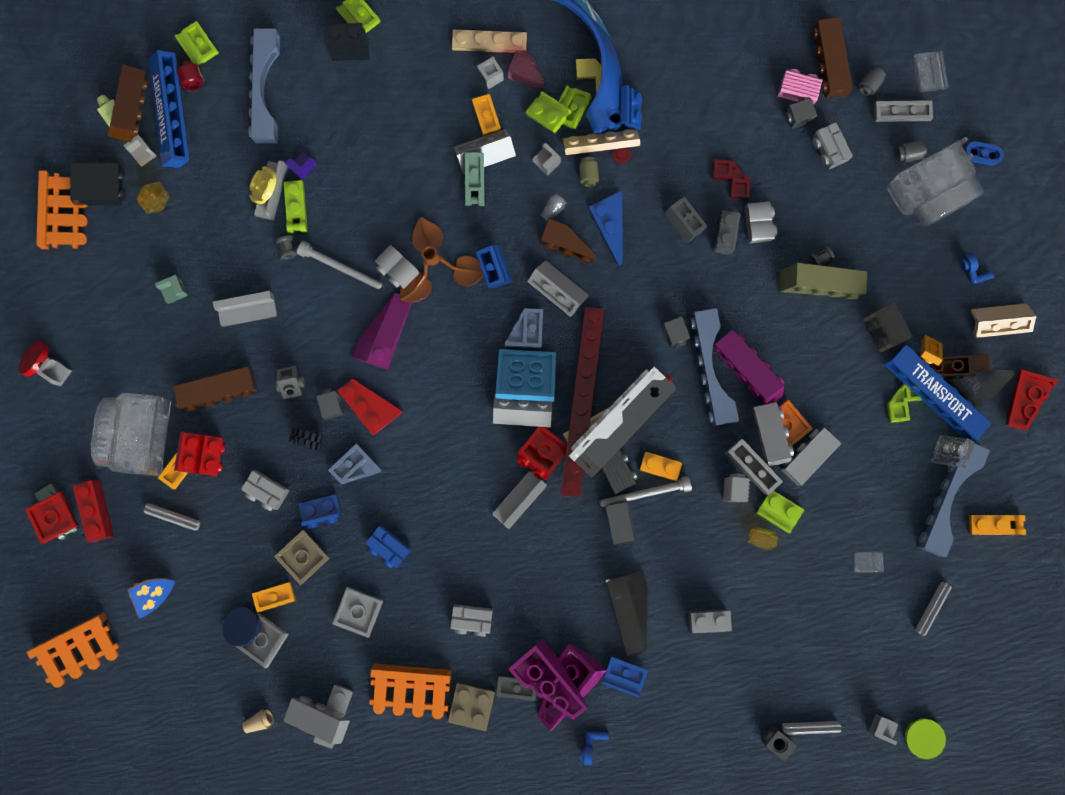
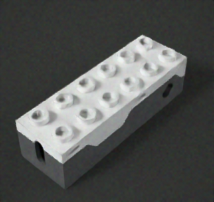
M655 367L650 371L646 369L570 448L573 452L569 457L592 478L677 389L673 385L672 378L666 373L659 372Z

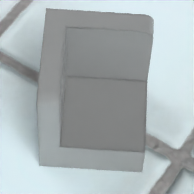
M494 57L477 66L485 80L487 89L504 80L503 71Z
M139 134L132 138V142L124 144L125 149L131 153L141 167L157 156Z
M544 143L542 150L532 159V162L548 176L561 163V157L547 143Z
M47 357L36 373L51 384L61 386L72 370L58 360Z
M876 714L868 732L896 745L897 741L893 737L898 724Z

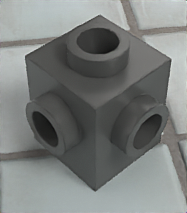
M296 366L277 370L275 385L277 392H281L283 399L302 395V387H305L303 376H299Z

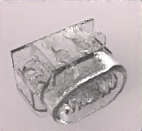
M967 137L900 172L886 185L887 190L903 214L910 215L915 213L921 225L927 227L984 194V189L975 176L976 169L971 162L974 156L973 154L967 155L962 147L968 141Z
M122 393L118 397L103 398L98 404L94 419L91 440L93 462L100 467H109L115 472L160 476L163 467L171 400L154 395Z

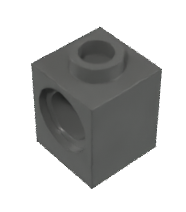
M811 98L789 105L785 112V119L787 123H790L791 129L811 123L817 116Z
M682 317L662 325L670 347L676 346V348L687 344L686 341L690 339Z
M327 389L317 396L323 419L327 420L344 415L338 392Z
M775 727L772 730L769 729L763 737L762 743L784 762L797 747ZM781 738V746L774 747V741Z

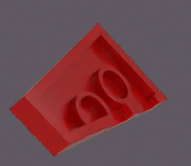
M1019 370L1005 425L1020 430H1027L1038 414L1039 408L1047 400L1050 391L1059 380Z
M351 379L337 390L373 436L403 413V411L354 379Z

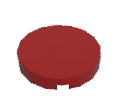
M42 341L33 343L21 358L18 367L19 373L26 377L34 375L40 368L38 366L40 362L44 363L49 354L48 345Z

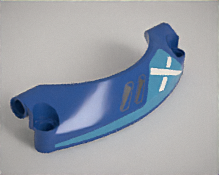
M553 0L566 6L582 19L593 34L600 52L602 67L600 86L586 114L594 133H600L607 129L617 132L622 127L621 86H623V81L613 41L601 18L587 0ZM616 118L619 123L615 124L610 119Z

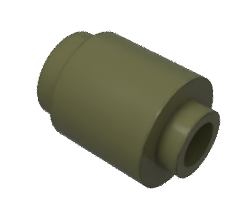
M594 157L582 158L579 164L580 182L586 187L595 186L599 181L598 163L595 162Z

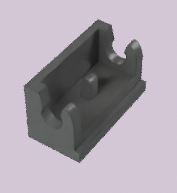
M685 197L671 205L665 213V216L686 243H689L696 235H700L707 228L705 222Z
M629 501L606 506L613 544L636 540Z

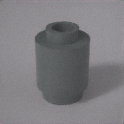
M879 67L870 69L858 84L859 91L865 96L874 95L885 80V72Z
M922 141L903 143L896 148L898 161H903L904 163L921 160L927 153L926 145Z

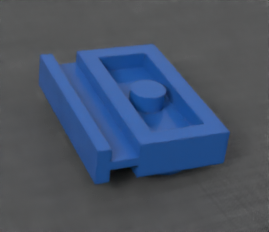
M629 85L621 86V123H625V126L632 130H640L642 122V96L637 90L629 88Z
M611 656L602 684L639 698L649 670Z

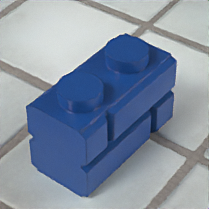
M492 245L476 252L488 288H496L512 282L500 245Z
M380 525L366 542V545L369 546L367 550L374 556L379 554L383 557L382 562L389 568L393 566L397 568L412 550L383 525Z

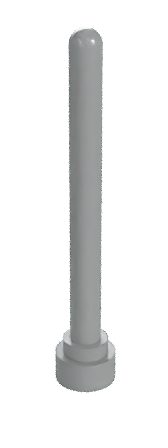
M304 240L297 249V254L302 257L311 256L376 289L382 287L381 282L314 250L311 244Z
M684 476L675 483L600 500V505L605 507L675 490L692 491L689 476Z

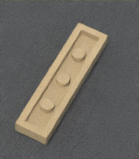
M453 30L452 50L526 53L527 32Z
M626 129L619 132L609 131L603 134L571 136L563 139L565 155L640 146V138L637 129Z

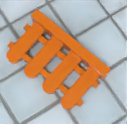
M39 171L36 245L40 249H49V244H52V248H58V245H72L73 249H78V245L87 243V237L85 234L79 233V227L86 226L88 219L86 216L79 214V208H86L88 205H74L70 200V196L59 195L60 190H70V177H60L59 173H54V177H51L47 171ZM59 208H73V214H59ZM59 226H72L73 233L58 232Z
M105 612L34 646L26 652L30 659L37 656L36 664L37 666L42 665L48 678L45 679L47 684L51 682L54 687L59 688L65 683L64 675L69 673L73 679H77L83 674L82 666L87 664L89 669L95 670L101 665L100 657L105 656L109 661H113L118 657L119 652L117 649L120 646L118 642L114 644L108 633L110 630L109 625L104 626L103 624L108 619ZM90 629L92 633L87 635L85 631ZM73 638L74 642L69 644L67 640ZM93 638L96 639L101 648V651L96 653L90 642ZM55 647L56 651L51 653L50 649ZM77 647L84 660L79 662L72 649ZM60 656L66 669L61 671L54 658Z
M373 664L370 677L375 678L371 680V685H375L374 699L370 698L369 705H373V711L376 714H382L386 706L393 707V713L396 716H401L405 708H412V714L417 718L422 717L426 709L432 710L433 718L441 719L444 711H448V705H445V693L450 690V685L446 684L450 683L452 670ZM387 686L394 687L393 700H386ZM407 688L414 689L413 702L406 701ZM426 690H433V703H425Z

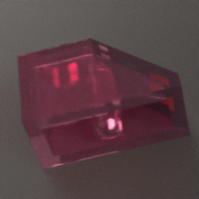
M515 51L508 69V78L543 91L544 79L534 58L527 52L522 51L520 53Z

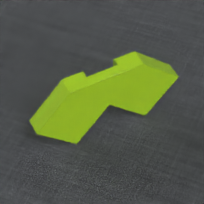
M904 383L887 403L889 423L910 421L908 402L922 400Z

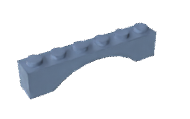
M254 29V36H251L253 54L250 55L253 72H250L252 90L249 91L250 101H252V108H249V117L251 119V126L248 128L249 137L253 139L255 144H278V124L268 111L264 88L268 71L280 54V35L277 29Z
M717 308L694 312L692 318H690L691 329L695 330L696 336L693 337L695 348L699 350L697 362L699 366H702L701 382L706 387L704 398L706 404H709L710 411H708L709 422L713 423V427L736 423L739 421L736 403L721 388L715 376L712 363L713 344L716 334L721 327Z
M970 441L958 444L955 449V459L948 466V476L941 483V493L934 500V510L927 517L925 532H922L919 537V548L939 557H947L954 540L950 526V511L954 496L969 476L984 467L990 450Z

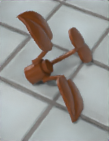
M420 217L413 231L412 242L415 249L422 252V257L425 260L423 263L424 275L422 276L419 273L404 289L400 287V299L404 302H418L425 299L432 290L431 282L426 279L428 265H436L439 261L455 270L453 277L459 285H474L484 277L479 264L480 261L471 256H462L457 259L456 266H453L444 260L435 249L443 240L441 229L436 224Z

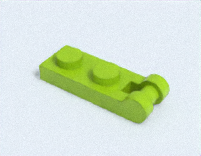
M302 180L284 182L287 233H294V231L307 232L304 182ZM300 219V223L294 224V220Z

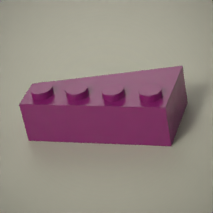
M732 330L715 344V351L731 370L734 368L737 370L735 371L737 378L742 383L748 384L751 395L754 398L759 397L763 402L762 405L777 402L783 397L785 386L783 379L771 371L770 365L765 360L761 361L757 351L753 347H748L740 333L736 334Z

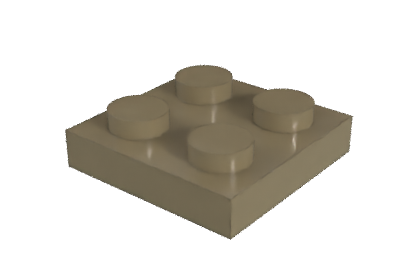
M302 530L274 556L299 585H302L330 559L305 530Z
M457 682L448 723L486 731L495 691Z

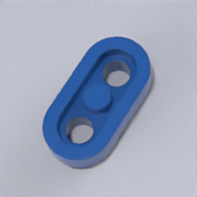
M974 141L969 143L964 149V156L968 161L984 165H997L1004 157L1003 150L999 146Z

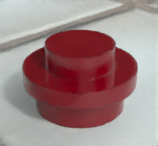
M628 147L614 149L612 157L616 163L625 164L631 158V151Z

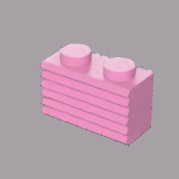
M796 69L786 70L781 81L778 97L796 102L811 98L814 105L818 99L823 79H819L815 74H800V71Z

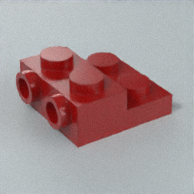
M538 427L517 453V462L524 468L528 466L532 469L533 475L536 478L547 480L566 455L567 444L545 427Z
M180 432L174 471L217 476L222 470L220 455L225 451L223 438Z

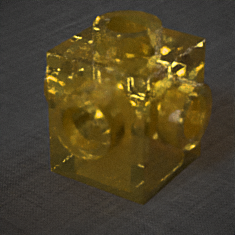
M159 181L144 185L136 199L146 214L151 212L158 213L165 208L170 195Z

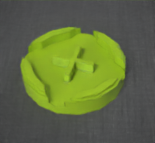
M920 718L913 721L905 731L904 739L907 747L912 754L919 758H935L942 753L945 747L946 737L944 730L931 719Z

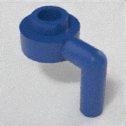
M973 253L962 256L960 266L969 274L971 284H978L994 278L992 271L977 276L978 260Z
M587 731L585 733V748H581L580 761H584V765H592L593 739L609 740V732Z

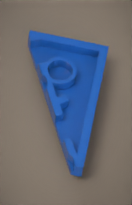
M620 191L588 208L618 266L623 263L622 192Z

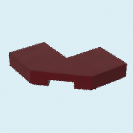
M714 159L712 179L731 180L730 199L749 200L750 179L748 176L744 175L733 160Z

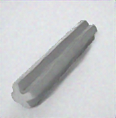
M150 503L145 505V514L194 531L199 529V520Z
M941 582L915 628L917 633L923 636L927 634L952 588L948 583Z
M838 721L782 724V733L784 735L841 732V724Z

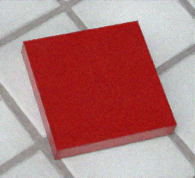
M59 491L25 509L41 544H45L79 526L63 491Z

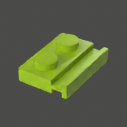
M345 0L341 6L336 7V11L346 23H363L366 33L380 23L378 16L364 0Z
M197 21L183 29L180 34L174 35L193 63L198 65L202 62L205 63L219 54Z
M566 86L558 102L571 110V114L567 115L562 125L576 129L592 98L590 93Z
M541 91V95L534 100L525 113L542 126L556 133L566 120L567 115L571 114V110Z
M773 491L766 495L756 514L790 534L804 509Z

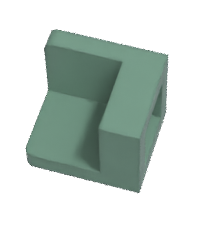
M176 274L155 283L156 288L161 290L167 304L188 296L182 279Z

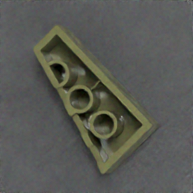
M795 263L780 270L779 292L830 295V297L845 296L847 299H859V296L865 295L867 291V271Z

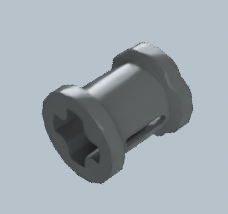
M283 236L276 239V244H279L281 252L280 259H290L297 255V252L293 249L292 236Z
M825 246L822 251L816 254L809 255L812 265L822 266L829 261H835L834 253L828 246Z

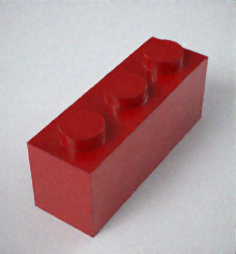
M90 480L73 485L86 541L97 542L114 537L101 482Z

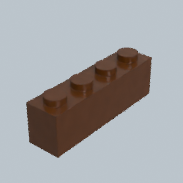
M837 17L818 20L812 29L813 39H816L815 54L819 57L818 72L822 74V92H825L826 98L847 96L853 88L841 19Z
M122 64L108 132L109 137L132 142L133 135L137 136L139 125L136 124V120L140 121L142 109H139V105L143 106L145 94L141 93L142 90L146 91L148 82L147 79H144L146 71Z
M250 367L173 386L178 409L185 410V412L196 411L197 407L203 405L204 407L215 406V402L222 400L223 402H230L237 396L242 398L253 395V392L258 391L254 372Z

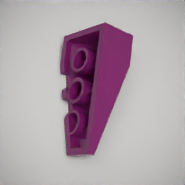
M394 293L358 339L352 358L388 370L412 302H404L400 299V294Z
M544 639L508 668L525 688L529 687L535 691L537 696L551 702L553 707L574 720L588 708V705L557 655Z
M569 644L558 658L582 697L597 684L607 671L593 656L572 644ZM544 698L537 717L552 731L566 715L553 707V704Z

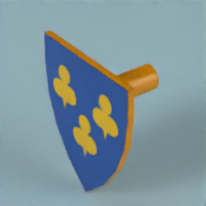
M154 578L141 583H135L133 587L127 589L139 619L151 613L165 601L175 584L174 580Z

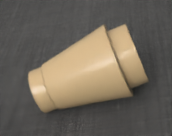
M262 709L243 722L242 727L246 733L268 729L274 723V718L270 710Z

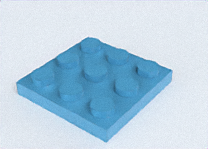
M499 349L495 398L554 402L556 352Z

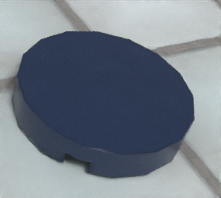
M238 607L227 614L223 622L222 630L226 641L233 646L244 647L250 645L260 632V619L257 613L250 608Z

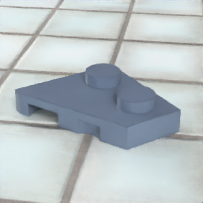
M524 308L506 340L505 346L542 348L543 309Z
M355 444L328 471L340 484H345L381 473L382 469L358 444Z

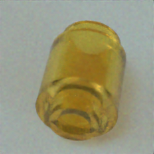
M760 527L751 528L748 535V543H752V546L771 551L773 547L776 548L778 536H776V532Z

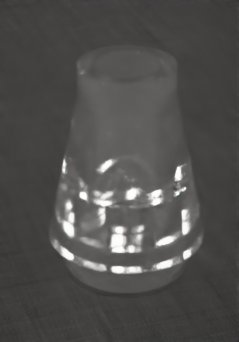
M555 193L554 196L550 197L540 215L548 221L565 209L564 206L567 202Z

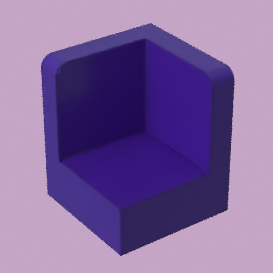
M302 152L294 161L289 158L285 165L298 178L303 180L317 163L312 157Z

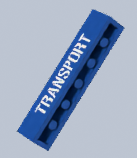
M157 50L148 59L161 164L162 167L180 168L189 161L179 78L176 71V55L173 52Z
M907 345L897 348L884 363L896 377L966 441L973 442L979 440L991 425L983 413L978 412L969 400L964 399L958 393V390L949 385L941 374L935 372L929 363L921 359L913 348Z

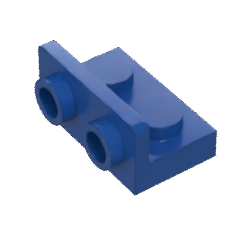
M337 494L298 504L302 518L301 526H307V529L319 527L318 523L326 521V524L338 522L337 518L342 517Z

